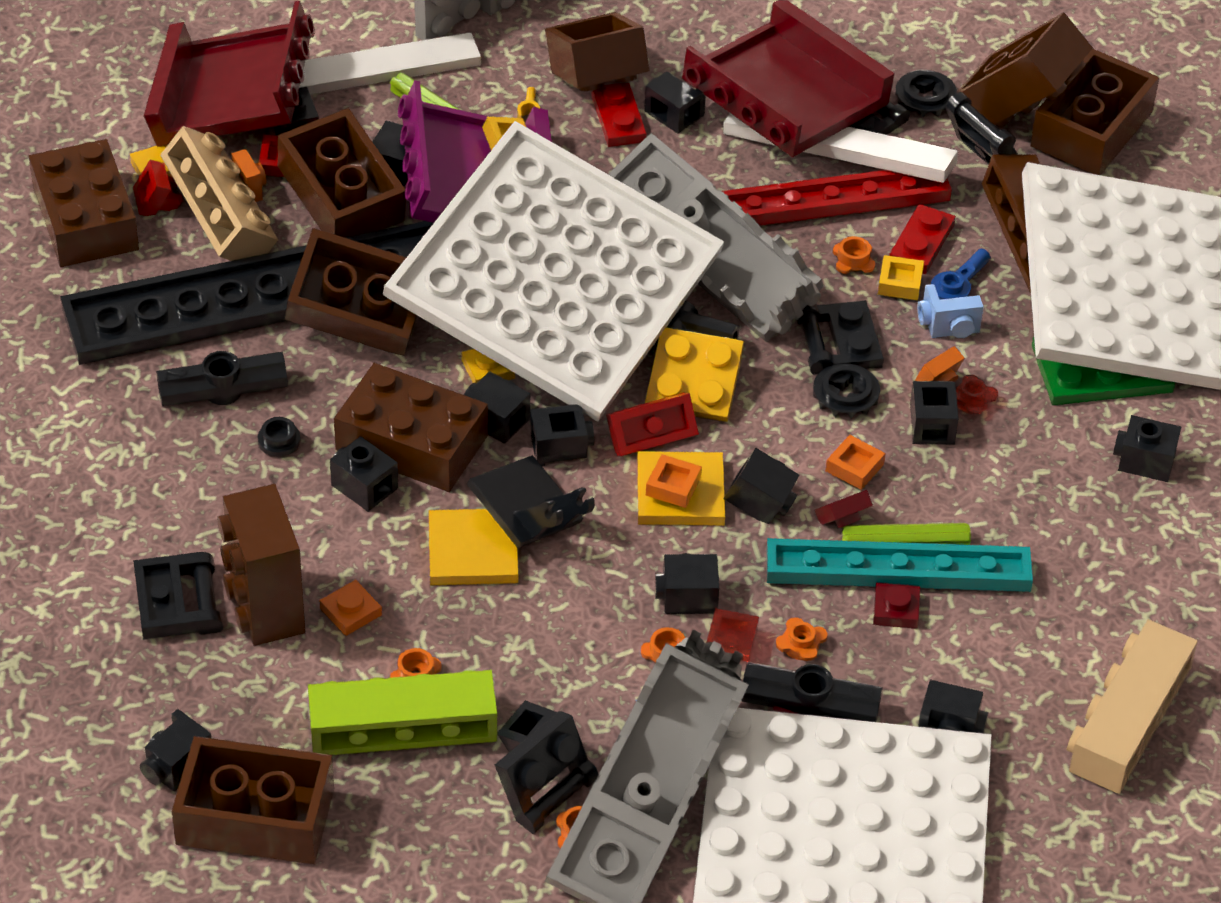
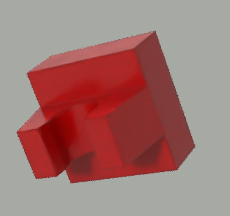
M150 159L133 186L139 215L152 216L156 215L158 210L171 211L178 209L183 201L182 195L173 193L178 185L173 177L167 175L165 164Z

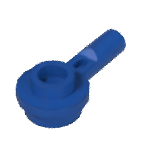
M985 249L977 250L956 272L946 271L934 276L931 284L935 285L939 300L968 297L971 292L969 281L991 259L988 251Z

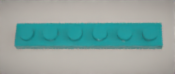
M767 538V583L876 587V582L920 586V588L1023 592H1031L1033 574L1030 547Z

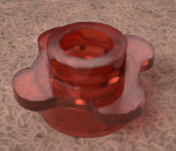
M966 375L963 377L962 383L956 387L957 407L969 414H980L987 409L989 402L997 400L998 391L994 387L986 386L977 376Z

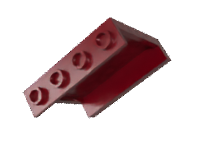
M300 0L294 2L290 22L278 26L192 41L184 22L169 25L143 115L157 147L168 145L182 126L203 134L210 132L216 136L291 123L294 108L299 104L300 83L304 82L303 69L305 60H308L310 56V38L315 35L312 17L309 14L305 15Z
M777 0L773 2L769 23L705 56L692 46L687 47L682 79L694 88L701 90L708 98L793 158L888 105L895 73L788 0Z

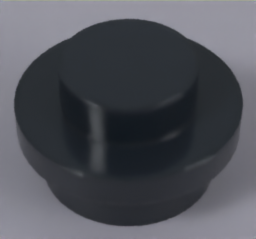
M285 417L268 419L263 423L262 428L258 432L259 448L271 456L289 455L300 445L301 439L298 428L290 419Z

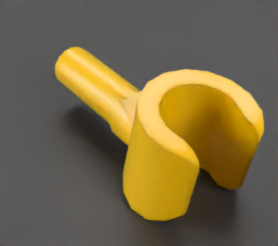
M534 87L527 88L526 100L522 101L517 107V118L529 115L533 107L540 108L539 104L535 102L536 89Z

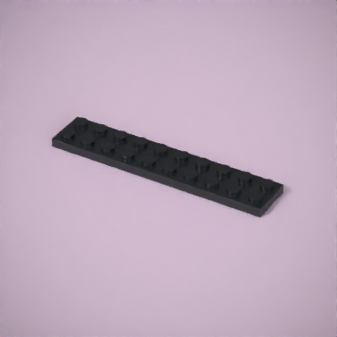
M422 221L344 238L407 257L434 223ZM306 246L60 296L63 314L79 365L288 321L285 320L287 301Z

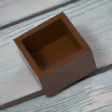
M617 12L545 28L551 73L580 91L597 90L602 87L601 83L612 80L619 83L630 82L637 79V74L650 71L644 27Z

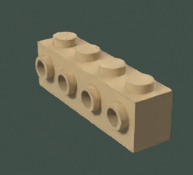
M182 126L160 156L218 256L233 261L269 253L278 241V238L269 225L271 223L269 217L260 210L255 202L254 192L245 185L240 177L239 167L230 160L225 152L224 142L213 133L206 132L203 134Z
M1149 619L1139 635L1133 632L1130 634L1122 652V657L1125 658L1121 665L1116 663L1112 665L1104 683V688L1107 690L1103 696L1096 694L1093 697L1085 717L1088 720L1084 728L1077 726L1071 735L1067 746V751L1073 753L1069 772L1113 792L1121 793L1191 670L1198 640Z

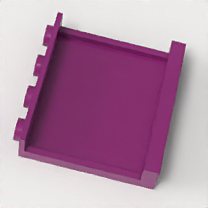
M414 80L408 95H402L398 106V117L403 120L400 143L405 145L403 172L408 175L405 199L410 201L411 218L434 223L491 151L482 128L487 116L422 102L420 81ZM533 107L525 122L526 127L552 142L548 110Z

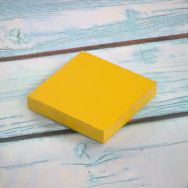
M637 452L639 525L725 526L723 452ZM661 454L702 466L701 479L686 508L645 495L646 483Z
M487 509L428 510L430 586L518 583L517 547Z

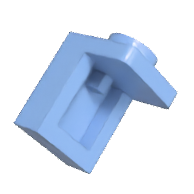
M930 284L925 285L924 299L918 301L917 311L920 324L928 325L932 338L947 336L965 338L973 333H980L984 306L980 295L939 300L935 285Z

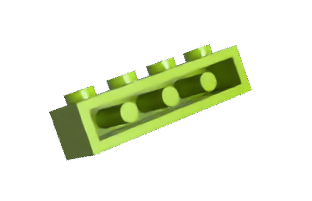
M466 670L458 673L418 674L416 676L395 678L376 677L369 680L328 681L320 684H308L312 751L314 753L339 755L497 742V708L492 670Z

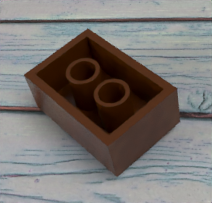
M1065 12L989 54L957 92L964 93L970 98L971 105L994 125H997L998 128H1001L1008 124L1018 112L1021 111L1025 115L1036 108L1045 97L1051 101L1064 92L1067 88L1065 81L1075 76L1085 67L1086 64L1083 62V59L1093 47Z
M1092 49L1083 59V62L1086 64L1085 67L1075 76L1065 81L1067 85L1065 91L1051 101L1046 99L1036 110L1030 146L1089 173L1101 175L1153 112L1160 77Z
M349 108L278 135V167L320 230L341 237H349L383 230L405 221L406 189Z
M107 139L28 155L33 189L60 268L139 250L136 217Z
M312 228L287 301L285 320L404 356L417 315L385 297L383 290L385 284L407 257Z
M374 362L334 417L335 450L338 451L342 447H347L361 436L398 462V474L450 493L488 436V404Z
M276 484L222 496L224 515L217 516L221 538L227 544L221 545L220 551L226 572L230 571V573L223 575V582L229 601L236 599L239 605L234 610L240 633L249 632L253 646L305 634L300 548Z
M194 736L171 811L175 844L315 865L334 793L332 755Z

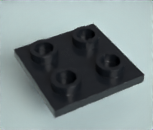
M533 455L470 478L467 482L469 488L517 548L579 524L584 519L582 515L592 512L595 506L593 497L583 502L582 498L586 493V488L584 487L564 494Z

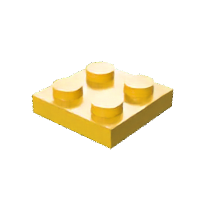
M665 327L659 336L645 403L684 392L690 393L696 417L728 422L744 349V341Z

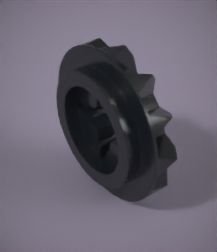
M916 70L903 75L898 80L895 90L898 104L906 105L910 113L919 110L922 117L927 112H932L939 117L942 110H946L948 100L957 92V88L950 78L931 70ZM933 90V95H932V96H930V95H926L925 97L919 96V93L925 94V93H927L928 91L931 92V91Z
M835 364L819 372L814 380L813 397L818 399L820 409H831L834 417L840 412L847 413L851 419L857 412L867 415L871 406L878 404L880 395L879 382L870 371L861 366ZM852 383L853 393H849L847 397L840 396V391L845 390Z

